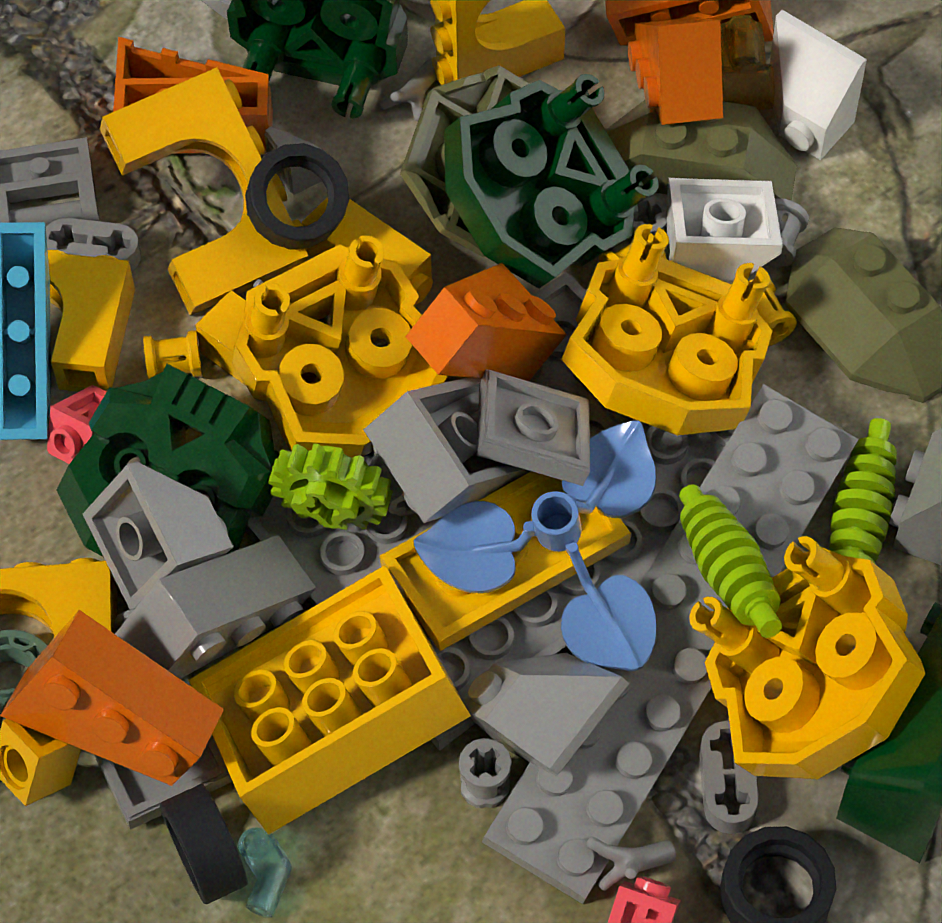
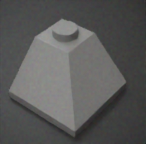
M137 461L127 464L83 513L129 609L133 610L158 579L225 555L233 548L228 537L227 527L224 521L217 515L207 496Z
M568 653L493 663L488 671L480 674L472 682L468 696L463 702L471 715L469 718L493 740L503 744L507 751L558 776L629 683L620 675L594 664L583 662Z

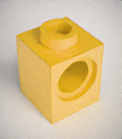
M4 719L0 729V780L27 806L71 785L81 749L11 720Z

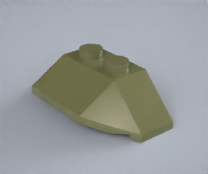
M500 65L487 69L483 73L467 76L435 87L428 92L400 172L401 177L439 233L483 258L485 256L446 193L444 130L459 117L490 110L509 93L530 84Z
M644 100L606 129L607 134L629 170L635 165L640 164L646 165L653 170V173L643 179L642 183L645 185L657 177L659 187L656 193L668 195L669 178L772 181L775 199L792 200L797 165L756 106L723 102V118L662 125L654 107L647 108L646 101Z
M834 227L796 250V256L791 266L785 306L851 381L886 392L909 395L908 399L921 403L942 392L941 307L874 233Z

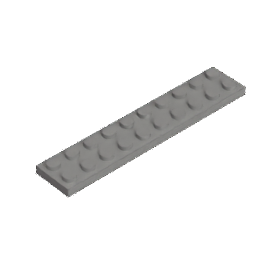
M763 384L751 403V408L745 420L738 424L699 488L704 495L718 497L736 517L738 522L745 527L757 542L771 577H774L780 573L785 564L784 555L787 547L792 541L796 544L799 541L798 538L803 534L858 439ZM680 520L640 583L649 595L656 615V642L648 662L637 671L603 668L622 676L629 683L558 776L531 762L529 763L482 840V843L581 904L586 900L609 859L599 855L587 846L588 839L595 837L607 845L618 846L711 689V683L704 662L714 641L703 633L694 630L690 625L689 616L691 609L698 601L710 611H714L704 603V597H714L721 601L722 605L726 608L727 606L701 575Z

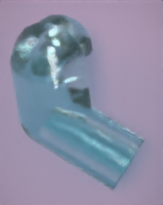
M253 827L244 831L238 841V850L245 857V861L257 879L247 901L246 908L259 916L272 918L291 875L292 867L277 838L272 833L268 835L263 829Z

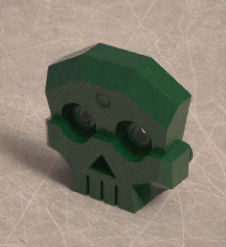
M231 0L227 10L230 38L244 47L248 53L242 68L266 73L269 75V81L274 71L338 85L339 88L333 97L331 106L336 113L346 117L349 105L352 104L353 107L350 112V118L352 119L359 118L362 115L371 86L382 79L398 73L408 45L407 16L399 4L400 0Z
M590 74L580 75L565 90H558L541 80H536L509 93L490 110L459 117L444 130L445 184L448 197L482 254L496 264L503 263L511 273L538 289L556 278L571 264L582 267L632 236L633 214L636 205L654 195L659 187L657 177L643 185L642 180L653 173V170L648 166L640 164L635 165L630 170L628 169L592 108L603 101L604 88L602 86L589 95L588 90L600 82Z
M166 364L163 372L146 381L116 388L109 387L89 421L90 429L94 432L93 436L68 465L56 490L84 547L103 557L83 513L122 471L132 458L139 457L141 464L201 494H208L214 510L227 527L228 537L233 545V548L228 552L231 553L239 550L250 517L263 516L273 498L270 493L272 485L268 484L275 459H278L280 453L276 450L274 451L269 419L239 400ZM191 428L202 434V436L187 443L186 431Z

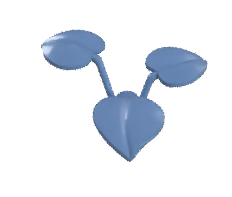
M638 420L613 426L591 437L590 473L584 485L581 486L562 480V488L565 493L552 491L540 496L532 507V521H527L523 524L524 531L518 539L514 540L515 526L511 516L495 503L486 501H474L459 506L443 516L429 530L414 539V547L419 557L435 576L458 590L478 594L498 590L512 580L516 571L512 552L523 550L533 536H536L539 543L548 550H566L587 593L572 599L562 614L561 631L568 649L583 662L602 668L637 671L643 668L652 655L657 633L656 615L652 601L645 589L635 580L625 575L611 576L596 589L577 545L582 531L579 513L590 514L597 507L607 517L623 518L640 511L653 496L656 486L655 465L646 441L643 425Z

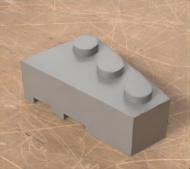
M279 535L158 579L115 635L181 679L239 646L251 642L274 627L276 629L302 614L304 609L301 605L316 587Z

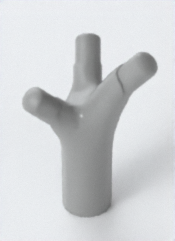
M427 60L399 91L393 92L390 97L380 101L381 108L386 110L401 103H410L414 113V120L418 121L423 108L424 95L437 79L432 61Z
M590 837L587 841V846L614 862L613 869L598 881L599 887L604 891L625 877L634 879L638 872L673 863L676 858L675 848L669 840L635 848L607 845L595 837Z

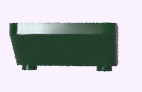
M937 602L931 607L920 629V633L927 636L918 652L925 670V676L889 737L842 765L840 771L849 775L836 816V819L918 863L921 862L942 812V605Z

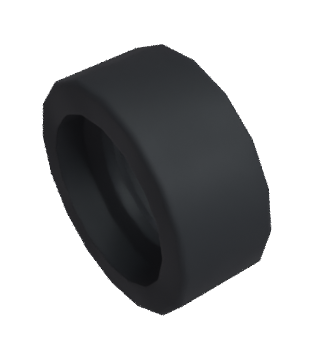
M305 143L285 144L268 152L255 167L245 194L247 215L256 231L270 243L290 250L311 248L327 240L344 218L350 198L347 177L338 161L323 149ZM287 167H301L311 170L321 178L327 189L328 203L324 214L318 221L308 226L294 227L282 223L273 215L267 204L266 191L269 181L277 172Z
M199 784L160 803L164 821L195 890L204 904H209L248 885L247 875L234 841L215 801L204 784Z
M787 826L763 827L746 834L730 850L720 883L721 905L730 923H825L837 889L835 867L825 848L810 835ZM763 857H784L797 862L808 872L812 879L813 895L810 904L800 914L791 918H774L757 911L748 903L743 892V878L747 868L754 861Z

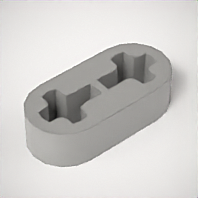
M60 218L46 226L48 250H59L71 255L97 257L99 255H109V252L114 251L116 245L122 244L125 248H120L117 255L109 256L129 261L131 272L138 267L141 261L138 237L135 231L127 225L75 218ZM66 239H74V242L69 243L66 249H58V246L65 244Z
M721 721L708 727L701 740L699 761L703 805L706 819L714 829L722 833L736 834L750 827L755 819L759 799L757 777L735 764L734 757L732 769L723 768L722 754L720 751H715L718 748L719 741H729L731 749H733L730 723L729 721ZM726 785H734L735 800L737 803L742 804L737 815H729L726 806L719 805L723 802Z

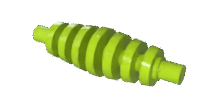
M874 418L870 421L867 437L858 439L851 451V458L846 464L844 476L840 480L837 494L833 500V514L830 527L832 534L830 535L829 550L847 557L868 559L874 564L879 558L882 543L889 530L888 525L895 500L894 484L896 481L897 449L888 442L891 423L882 418Z
M695 484L684 487L679 494V498L684 505L680 514V521L704 580L732 611L739 622L749 626L755 625L764 638H771L777 635L782 629V623L776 615L780 606V597L757 542L718 497L704 495L699 486Z

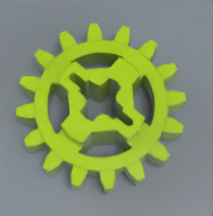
M315 443L311 451H308L299 444L293 446L292 452L282 449L278 459H275L268 484L272 485L271 495L283 498L281 506L292 508L301 518L310 516L318 520L319 525L333 529L341 528L347 530L349 523H353L361 529H367L369 522L379 525L382 517L387 514L393 493L390 490L391 480L380 477L382 469L379 466H369L365 462L364 457L360 455L351 458L344 454L342 448L321 446Z

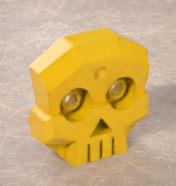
M642 224L635 230L634 239L627 256L618 260L597 263L576 317L578 326L571 335L561 360L607 409L677 436L734 430L741 421L745 420L751 408L752 383L765 359L773 331L758 314L756 308L770 283V276L764 268L759 266L753 281L750 282L748 278L754 264L744 263L738 267L732 284L662 258L663 251L669 243L667 233L658 227L652 243H649L647 239L653 225Z
M360 236L359 244L354 239L349 248L339 244L247 291L244 317L234 344L232 364L252 397L262 401L267 400L281 436L291 452L296 444L311 451L315 443L321 446L342 448L344 454L351 458L358 455L364 457L374 451L373 444L363 430L407 391L444 383L449 377L438 375L405 337L422 316L415 308L419 295L397 261L383 259V245L377 238L372 236ZM328 316V325L318 321ZM375 336L383 337L387 340L388 346L377 347L372 343L371 338ZM306 372H312L319 377L320 381L315 384H309L302 379L301 375Z
M801 536L798 540L809 551H804L792 541L784 555V562L787 568L772 577L780 597V606L776 615L782 623V629L777 635L771 638L762 637L755 625L749 626L739 622L732 611L714 597L703 598L704 603L714 611H710L698 601L691 609L689 616L692 628L714 641L704 662L715 699L728 708L734 762L754 776L820 779L886 740L925 676L922 661L904 633L907 628L908 614L894 580L871 560L843 556L820 547L814 539L808 536Z

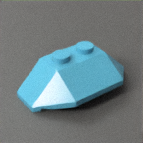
M0 223V440L48 439L51 400V324L46 223Z

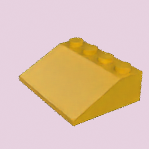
M385 565L188 680L191 687L224 709L212 733L239 797L268 835L471 717L448 673Z

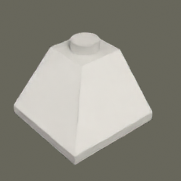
M781 10L776 15L767 76L778 133L795 149L806 151L821 160L855 122L867 59L784 10Z
M669 178L667 197V235L669 243L666 247L667 260L732 284L735 273L740 265L753 263L752 274L758 270L759 266L762 267L779 256L783 245L772 181Z

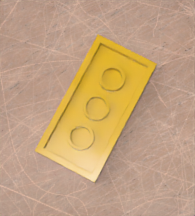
M531 471L479 501L495 503L511 516L515 526L514 540H516L524 531L523 524L527 521H532V507L540 496L552 491L565 492L562 488V480ZM597 507L590 514L579 513L582 531L577 545L586 568L630 543L631 532L620 518L607 517ZM430 528L380 555L381 567L384 565L387 567L410 609L439 651L444 650L577 574L566 550H548L539 543L536 536L531 538L523 550L512 552L516 565L515 575L512 580L500 589L488 593L478 594L458 590L440 580L428 569L414 547V539Z

